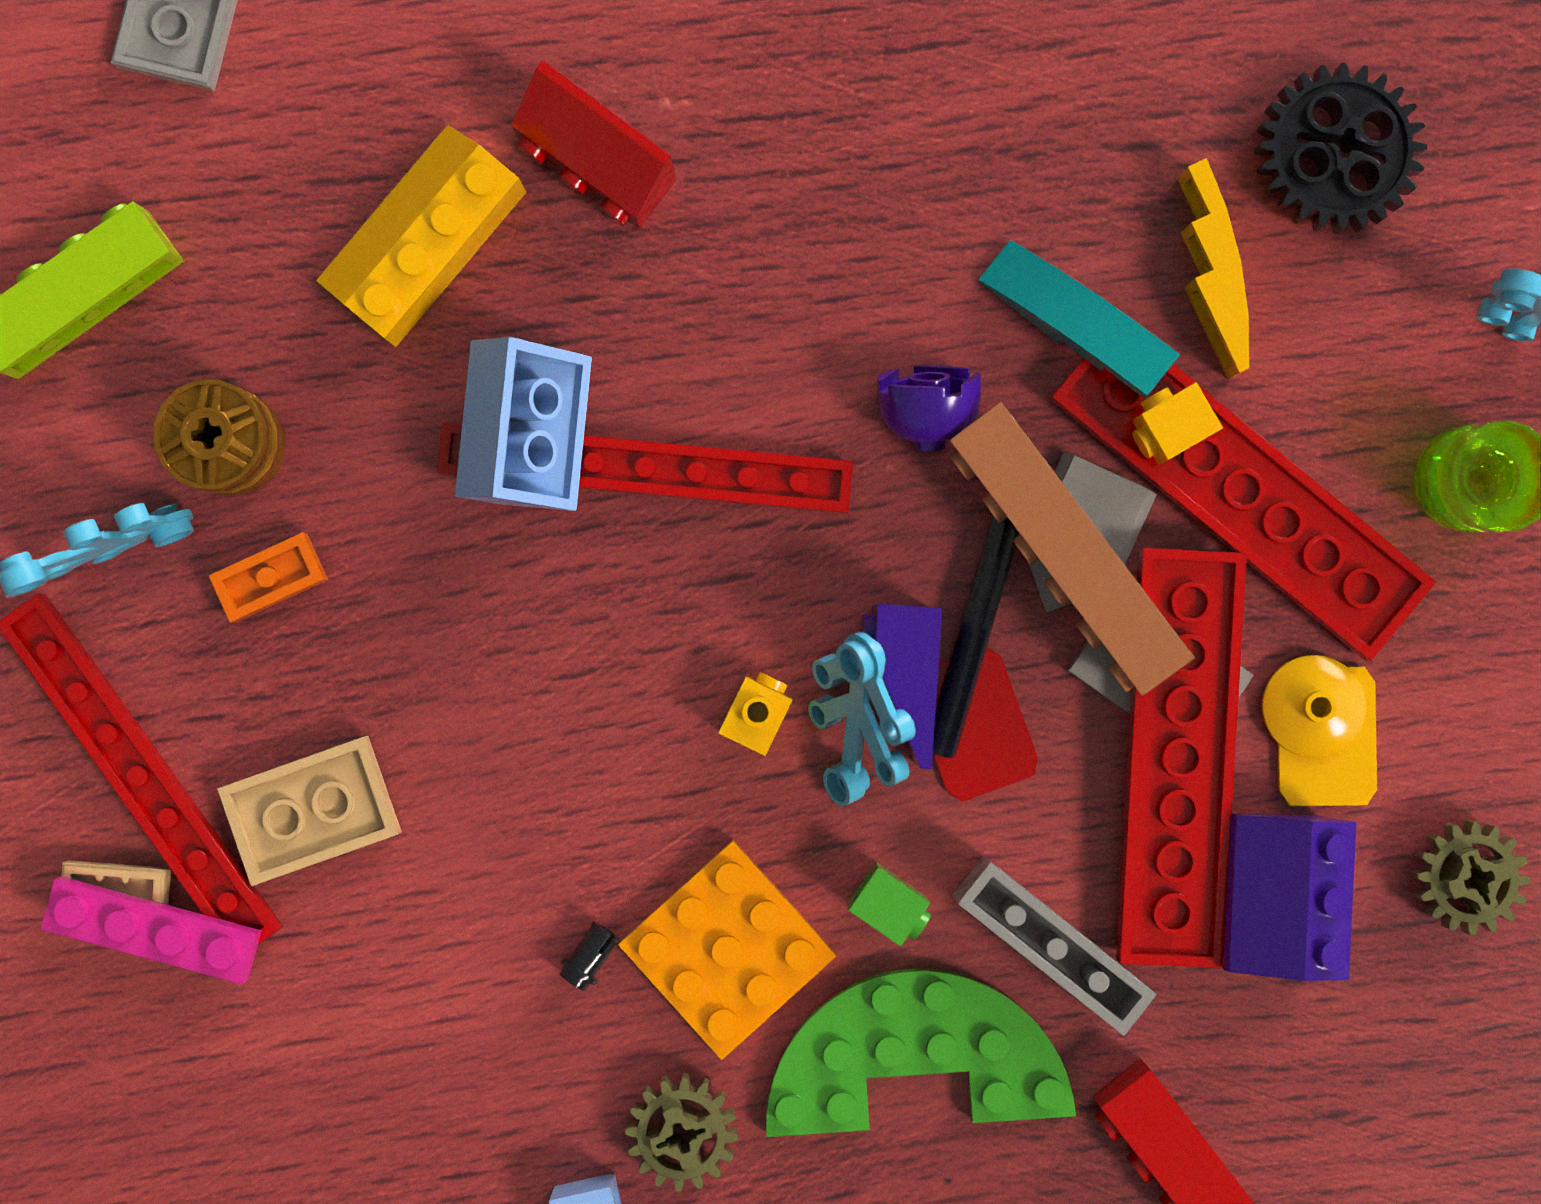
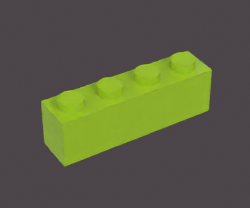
M134 201L128 205L119 204L114 206L101 217V224L87 234L81 233L67 239L59 247V254L45 264L39 263L26 268L18 275L16 279L18 283L0 294L1 374L20 379L184 262L150 212Z

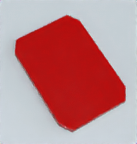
M989 647L986 648L956 756L954 758H945L933 754L946 791L961 802L1034 776L1038 761L1036 750L1002 657ZM951 659L939 662L936 711Z

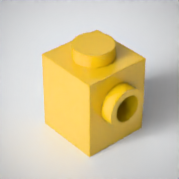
M1197 382L1174 396L1167 387L1140 403L1145 412L1132 420L1137 428L1132 432L1138 448L1146 458L1149 459L1153 456L1157 464L1171 459L1223 429Z
M759 672L756 680L746 676L719 734L766 756L793 700L784 694L788 685L762 672Z

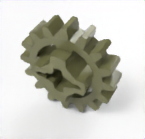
M1465 820L1462 830L1456 824H1444L1446 836L1444 838L1429 833L1426 836L1429 844L1432 846L1429 853L1416 850L1414 854L1419 860L1424 862L1423 869L1410 871L1411 877L1423 881V887L1413 892L1414 897L1422 901H1431L1426 906L1424 913L1434 919L1442 916L1441 926L1455 931L1460 925L1461 931L1469 935H1476L1478 924L1489 932L1497 931L1495 918L1498 916L1512 922L1515 919L1513 912L1509 909L1512 902L1525 905L1527 901L1525 897L1517 893L1518 886L1531 884V878L1518 873V868L1528 862L1527 857L1510 853L1515 848L1517 841L1507 836L1499 838L1500 828L1486 824L1481 829L1479 822ZM1471 843L1482 844L1494 856L1480 857L1478 849L1473 848ZM1470 868L1476 869L1475 875L1471 876ZM1469 879L1471 886H1466L1464 880ZM1461 898L1463 905L1468 906L1469 911L1455 909L1446 899Z
M683 1073L680 1085L673 1086L670 1078L665 1075L661 1079V1091L658 1093L648 1085L643 1089L642 1095L647 1103L646 1105L637 1102L632 1104L630 1113L639 1121L629 1122L626 1125L625 1134L637 1138V1140L629 1145L628 1154L629 1156H643L638 1172L642 1175L651 1169L657 1172L655 1185L658 1187L668 1177L674 1179L676 1192H681L685 1179H692L697 1189L703 1188L704 1173L708 1172L711 1176L718 1179L722 1172L718 1160L732 1162L734 1158V1150L725 1143L738 1141L739 1129L727 1126V1124L736 1119L735 1108H721L726 1099V1093L724 1090H720L710 1095L708 1093L709 1079L705 1077L695 1087L690 1085L689 1073ZM684 1099L697 1102L704 1109L698 1110L685 1104ZM662 1105L664 1116L662 1124L653 1126V1129L648 1131V1122L652 1114ZM676 1123H681L685 1130L691 1129L689 1140L683 1141L680 1134H673ZM717 1133L714 1146L702 1158L700 1146L703 1140L712 1138V1134ZM666 1154L678 1160L680 1164L667 1161L660 1155Z

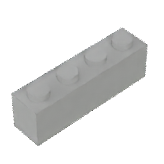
M984 855L952 895L961 907L1123 1036L1126 1035L1157 995L1143 981Z

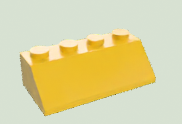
M447 125L316 281L378 334L397 347L526 194V190L519 177L483 147Z

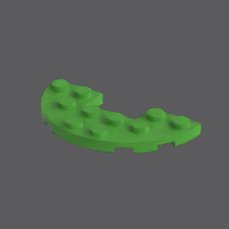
M905 968L878 973L846 986L845 990L834 995L823 1005H819L801 1023L792 1035L791 1041L774 1071L766 1111V1137L870 1130L866 1078L968 1072L970 1114L973 1123L1075 1117L1076 1111L1069 1078L1060 1056L1038 1023L1017 1002L1005 993H1001L968 975L934 968Z

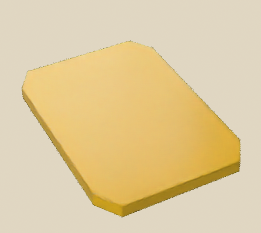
M1348 667L1358 678L1366 699L1364 723L1359 734L1351 744L1331 756L1308 758L1293 754L1277 743L1278 792L1288 806L1368 805L1377 791L1375 681L1365 667ZM1318 697L1312 701L1311 711L1316 717L1322 716L1327 710V704L1323 698Z

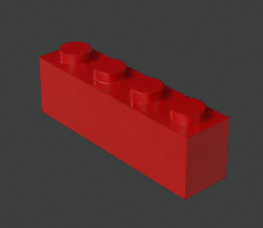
M1141 1058L1093 1095V1098L1102 1109L1095 1115V1118L1114 1142L1121 1136L1124 1137L1134 1150L1126 1158L1146 1183L1155 1177L1165 1190V1193L1158 1198L1162 1204H1255Z

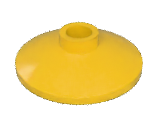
M1320 655L1297 657L1280 666L1268 680L1262 697V716L1272 738L1287 751L1308 758L1331 756L1346 748L1359 734L1366 714L1364 691L1355 674L1341 662ZM1318 697L1323 698L1327 704L1326 712L1320 717H1316L1311 711V703Z

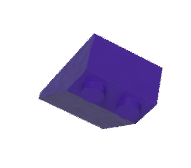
M876 604L872 606V615L865 614L862 616L861 632L876 640L884 651L885 665L882 680L895 711L898 709L906 711L914 722L915 735L912 739L905 742L913 762L921 769H932L942 608Z

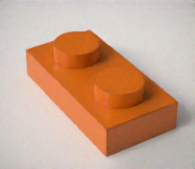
M304 532L208 575L230 623H236L328 580L308 534Z

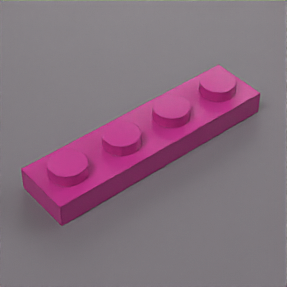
M63 876L54 879L41 926L43 931L242 985L249 980L262 930Z

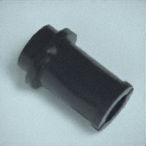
M595 921L590 925V929L570 959L563 958L561 961L564 967L559 975L582 991H585L589 984L595 985L598 980L595 978V975L615 945L621 940L616 934L604 926L601 927Z

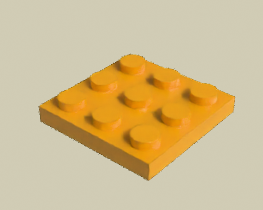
M734 839L618 944L721 1060L837 956L829 944Z

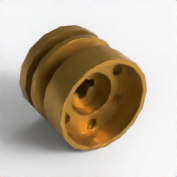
M219 379L195 380L177 388L161 404L154 422V448L162 466L177 481L196 489L222 496H241L263 488L278 473L286 453L285 430L277 412L262 398ZM213 426L222 429V436L214 438V446L206 443V437L214 433Z

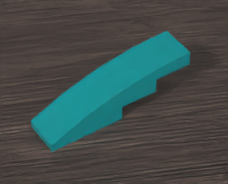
M1012 240L1007 243L978 279L980 284L1059 344L1060 341H1063L1100 371L1105 368L1144 399L1180 356L1178 352L1095 292Z

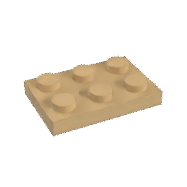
M369 736L361 737L217 788L251 886L402 833Z

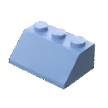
M512 337L471 340L455 497L503 505L566 511L577 510L592 362L591 356Z

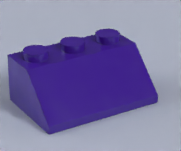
M1231 814L1224 971L1301 981L1349 980L1356 822L1312 815Z

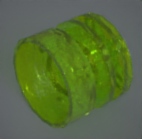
M1500 421L1452 427L1433 437L1421 452L1414 473L1416 495L1425 513L1440 526L1458 532H1506L1521 530L1540 519L1541 435L1530 426L1514 421ZM1470 474L1478 475L1479 482H1470Z

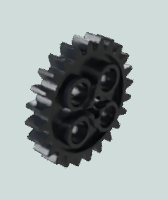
M1341 63L1331 77L1326 66L1321 65L1314 72L1313 81L1307 74H1300L1294 81L1295 89L1286 85L1277 94L1281 103L1272 102L1264 111L1273 121H1263L1256 132L1269 140L1259 143L1254 148V153L1268 157V161L1262 164L1256 172L1258 175L1272 174L1274 180L1265 188L1264 192L1265 194L1280 191L1284 195L1277 206L1279 211L1291 204L1297 208L1294 214V223L1297 224L1307 215L1313 216V231H1319L1328 220H1331L1333 233L1339 234L1346 229L1349 220L1354 231L1359 232L1367 226L1368 218L1374 224H1378L1386 219L1385 208L1394 212L1402 207L1404 203L1400 195L1407 196L1416 189L1417 186L1408 177L1417 176L1424 171L1425 166L1412 158L1427 149V144L1413 141V136L1425 128V125L1418 122L1409 123L1407 117L1417 108V105L1413 103L1401 107L1397 101L1402 96L1404 88L1402 86L1398 87L1390 93L1384 90L1388 76L1385 73L1372 83L1368 81V66L1363 65L1353 77H1350L1347 64ZM1313 108H1321L1327 111L1332 120L1331 127H1323L1314 120ZM1363 121L1371 122L1379 128L1381 134L1380 141H1373L1364 134L1362 128ZM1297 134H1300L1304 139L1310 142L1303 143L1298 141ZM1336 140L1341 142V151L1347 154L1344 158L1339 156V147L1333 144ZM1371 155L1381 156L1383 158V164H1380V162L1377 159L1371 157ZM1299 157H1309L1317 164V177H1309L1301 171ZM1350 170H1356L1364 175L1367 181L1366 191H1360L1353 187L1349 180Z

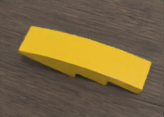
M1205 158L1188 166L1177 178L1196 218V221L1191 222L1181 232V235L1201 275L1192 280L1184 289L1227 379H1230L1249 368V314L1241 259L1228 210L1209 162Z

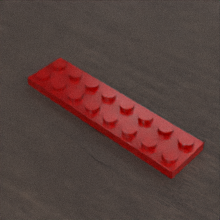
M1083 358L1050 397V400L1230 550L1236 553H1247V564L1364 661H1372L1436 584V580L1199 384L1198 386L1223 429L1163 463L1157 464L1153 456L1149 459L1146 458L1138 448L1132 432L1137 429L1132 420L1145 412L1140 403L1167 387L1174 396L1196 382L1173 363L1144 399L1105 368L1100 371Z
M1139 548L1137 582L1195 659L1143 696L1136 687L1131 689L1116 960L1120 964L1223 968L1230 818L1233 802L1247 553Z

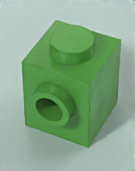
M876 861L847 902L848 910L899 946H902L908 936L915 940L931 917V914L926 911L930 905L927 896Z

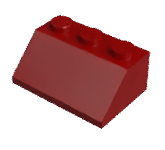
M544 60L540 62L511 124L516 136L520 139L516 146L536 163L542 165L545 159H547L559 168L561 172L558 178L576 193L583 195L588 190L603 202L599 208L612 220L622 226L629 220L640 229L676 181L671 155Z

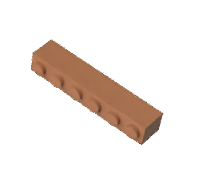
M1002 402L998 403L950 440L958 450L950 456L954 464L968 481L975 476L979 478L989 492L981 498L999 523L1009 518L1020 533L1019 536L1013 539V542L1027 561L1032 565L1040 559L1052 575L1044 583L1062 607L1072 602L1084 619L1076 625L1091 646L1097 649L1103 644L1116 660L1108 668L1126 692L1136 687L1143 696L1195 659Z

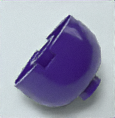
M924 365L914 366L915 374L904 378H899V368L880 374L877 378V398L880 415L887 428L901 439L914 441L915 449L938 451L946 448V441L951 440L971 425L978 415L981 400V374L979 372L969 377L968 368Z

